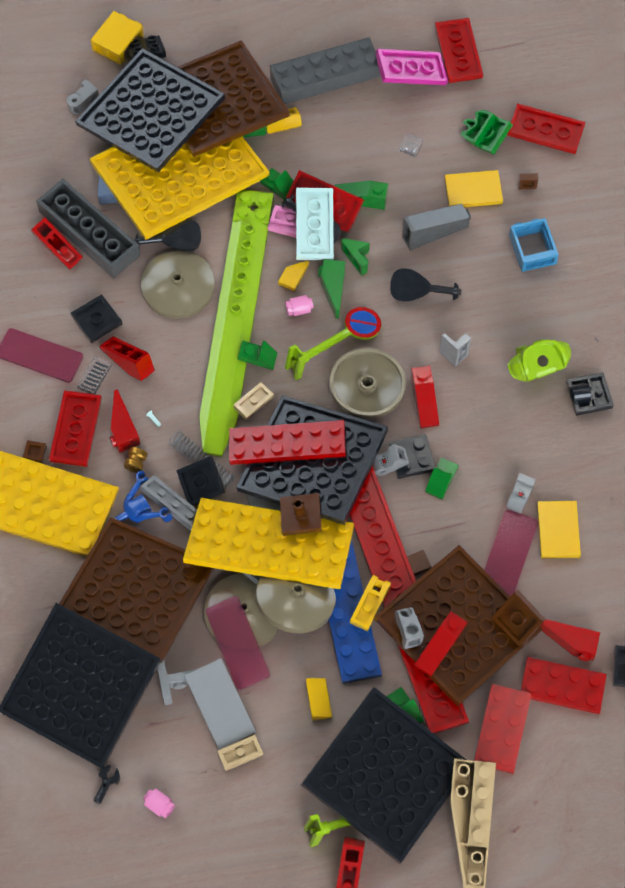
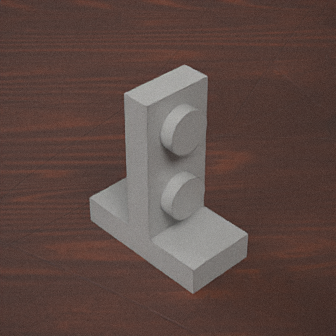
M164 660L159 664L157 669L165 705L173 704L170 688H185L188 684L184 676L197 669L167 675Z

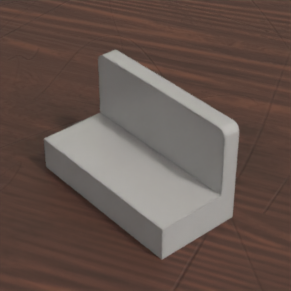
M444 333L441 336L440 354L456 367L468 356L471 337L465 333L459 340L454 342Z

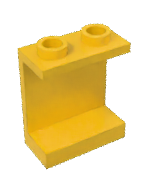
M113 11L90 40L92 51L122 65L125 61L124 51L136 36L143 38V25L138 21L127 18L122 13L119 14Z

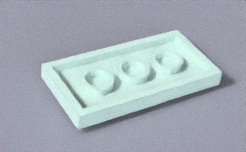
M296 188V260H333V188Z

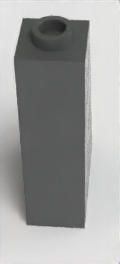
M457 204L404 217L402 237L411 251L468 228L471 219L470 212L462 204Z

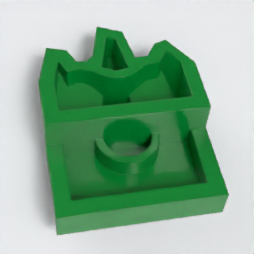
M487 110L475 111V119L467 118L463 121L468 130L463 131L460 135L480 150L494 155L513 125L511 122L496 117L494 113Z

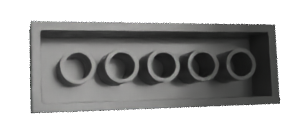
M370 37L270 65V78L284 104L381 77L375 55L376 51Z
M62 179L36 201L39 213L111 277L115 278L140 256L139 244L66 180Z

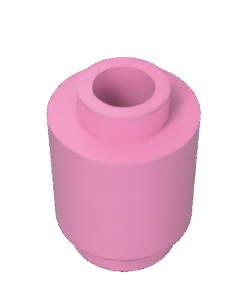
M303 295L286 301L285 306L288 316L293 315L295 317L311 313L313 308L311 297L308 298L307 295Z
M157 788L153 791L150 789L143 798L145 801L144 806L159 817L167 818L175 807L172 799Z

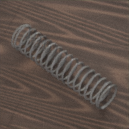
M181 431L176 432L170 439L169 444L173 445V448H176L181 454L183 453V456H186V459H189L190 462L199 461L203 454L205 455L202 459L207 457L206 452L203 453V449L199 450L200 447H196L193 441H191L192 444L185 451L191 442H189L190 438L186 439L187 436H183ZM180 432V434L176 437V439L174 440V442L171 444V440L173 439V437H174L177 433ZM217 463V470L220 469L218 473L221 481H224L223 487L225 489L234 480V475L230 474V471L226 472V468L223 469V466L219 467L220 463Z

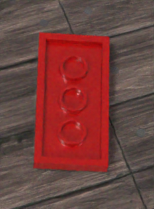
M463 18L435 22V30L448 83L483 79V70L470 19Z
M517 103L511 121L513 126L507 136L576 155L586 122Z
M299 170L286 198L294 195L295 198L292 200L296 203V188H333V221L339 225L341 230L349 233L364 200Z
M64 390L49 456L50 462L88 467L102 401L101 395Z
M527 657L521 691L531 693V700L600 714L607 674Z
M495 684L491 685L474 761L496 763L495 770L514 774L531 693Z

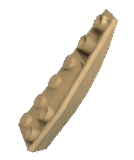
M454 759L450 801L463 887L485 888L496 763Z

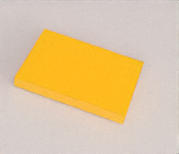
M498 170L446 174L444 177L449 206L462 204L464 207L503 204Z
M538 501L541 558H580L577 501Z

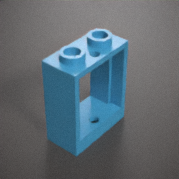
M546 218L533 219L530 222L516 223L510 226L509 237L521 272L557 264L559 254ZM541 232L547 251L524 256L517 237Z

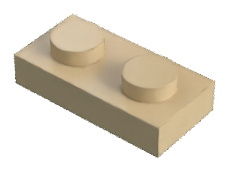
M260 382L237 401L233 408L245 420H248L273 399L274 394Z
M255 735L217 751L225 771L263 755Z

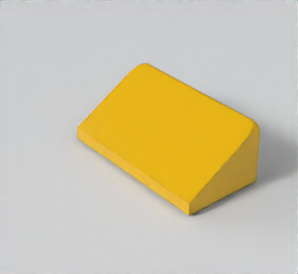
M296 107L288 109L290 112L289 117L268 125V134L302 126L298 109Z
M306 678L312 721L332 718L326 678Z

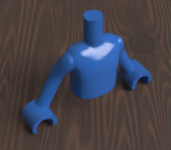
M139 471L136 474L137 481L123 503L124 512L116 516V520L123 522L129 518L131 521L139 523L146 519L161 517L164 522H170L172 515L164 516L169 512L167 508H161L159 512H151L152 509L142 494L133 499L139 487L148 480V477H145L144 471Z

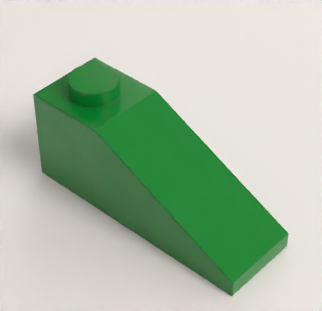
M370 180L334 185L363 199V207L385 210L388 183Z
M323 259V266H319L318 277H321V285L334 316L339 319L346 261Z

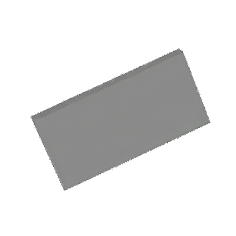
M221 658L184 676L219 750L256 732Z

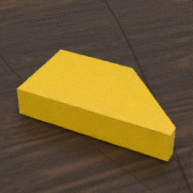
M309 261L286 267L278 281V285L295 291L309 266Z

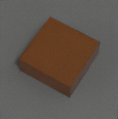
M538 173L519 175V190L537 189Z
M27 440L22 458L42 463L47 448L46 443Z
M424 550L407 556L414 576L428 571L432 567Z

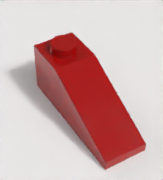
M45 217L30 230L69 270L83 258Z
M114 336L99 346L128 375L140 381L155 371L148 352Z
M429 365L411 368L410 379L420 428L439 426L431 367Z
M118 389L114 390L111 419L112 436L109 438L113 448L117 447L119 453L141 443Z
M450 611L414 666L431 677L468 622Z
M547 619L540 626L542 632L571 655L578 657L581 661L594 660L600 632Z
M345 837L336 888H358L365 840Z

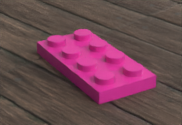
M377 49L375 52L383 82L446 85L448 82L440 52Z

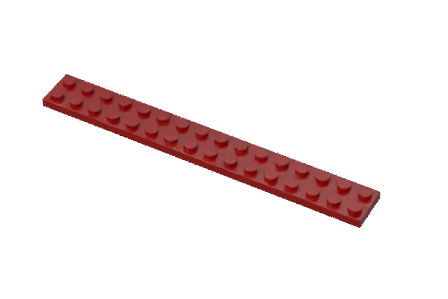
M372 465L349 516L351 522L354 523V530L371 576L375 575L381 581L391 582L390 589L382 602L384 609L416 582ZM397 644L428 730L433 734H437L468 724L469 719L463 703L457 706L426 673L414 666L415 662Z

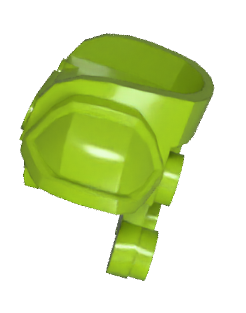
M540 339L534 341L532 345H523L515 348L517 355L508 362L507 367L514 379L529 382L535 378L538 379L565 369L571 358V349L569 344L563 341ZM541 355L546 356L548 359L547 364L543 367L537 362Z

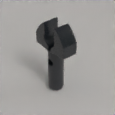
M108 765L101 769L99 777L102 778L103 782L94 798L95 803L101 804L110 785H118L120 781L118 768L114 776L109 779L107 774L111 766Z

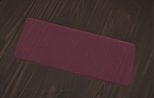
M13 328L8 329L0 344V359L67 383L72 382L83 360V354Z
M506 510L485 571L509 596H512L516 590L538 520Z
M233 596L207 608L206 615L236 688L242 690L268 678L270 672L239 598Z

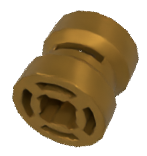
M131 447L128 452L129 457L125 460L123 466L131 472L138 473L142 471L143 462L147 459L148 453L140 448Z

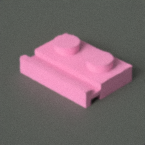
M275 205L268 225V231L296 238V213L292 209Z

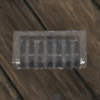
M94 356L79 381L77 388L89 394H96L112 367V363Z

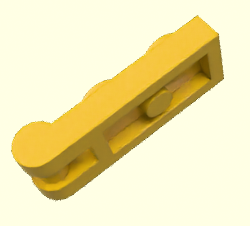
M375 575L371 577L350 619V624L365 631L369 630L390 589L391 582L381 581ZM374 587L380 588V592L373 590Z

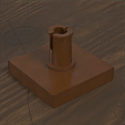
M319 493L280 497L283 536L322 532Z
M519 590L514 592L492 617L519 647L546 620Z

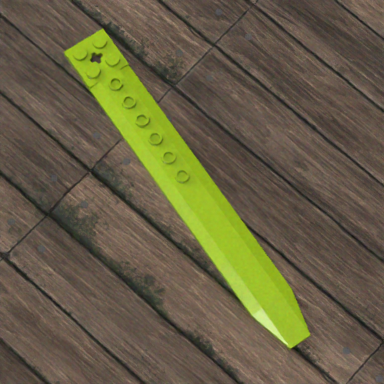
M241 190L236 196L199 415L203 453L206 452V455L222 457L229 442V428H235L237 425L239 413L233 406L241 399L247 362L237 360L242 341L250 342L268 225L273 204V193ZM256 206L258 209L256 208L254 211H251L249 207Z

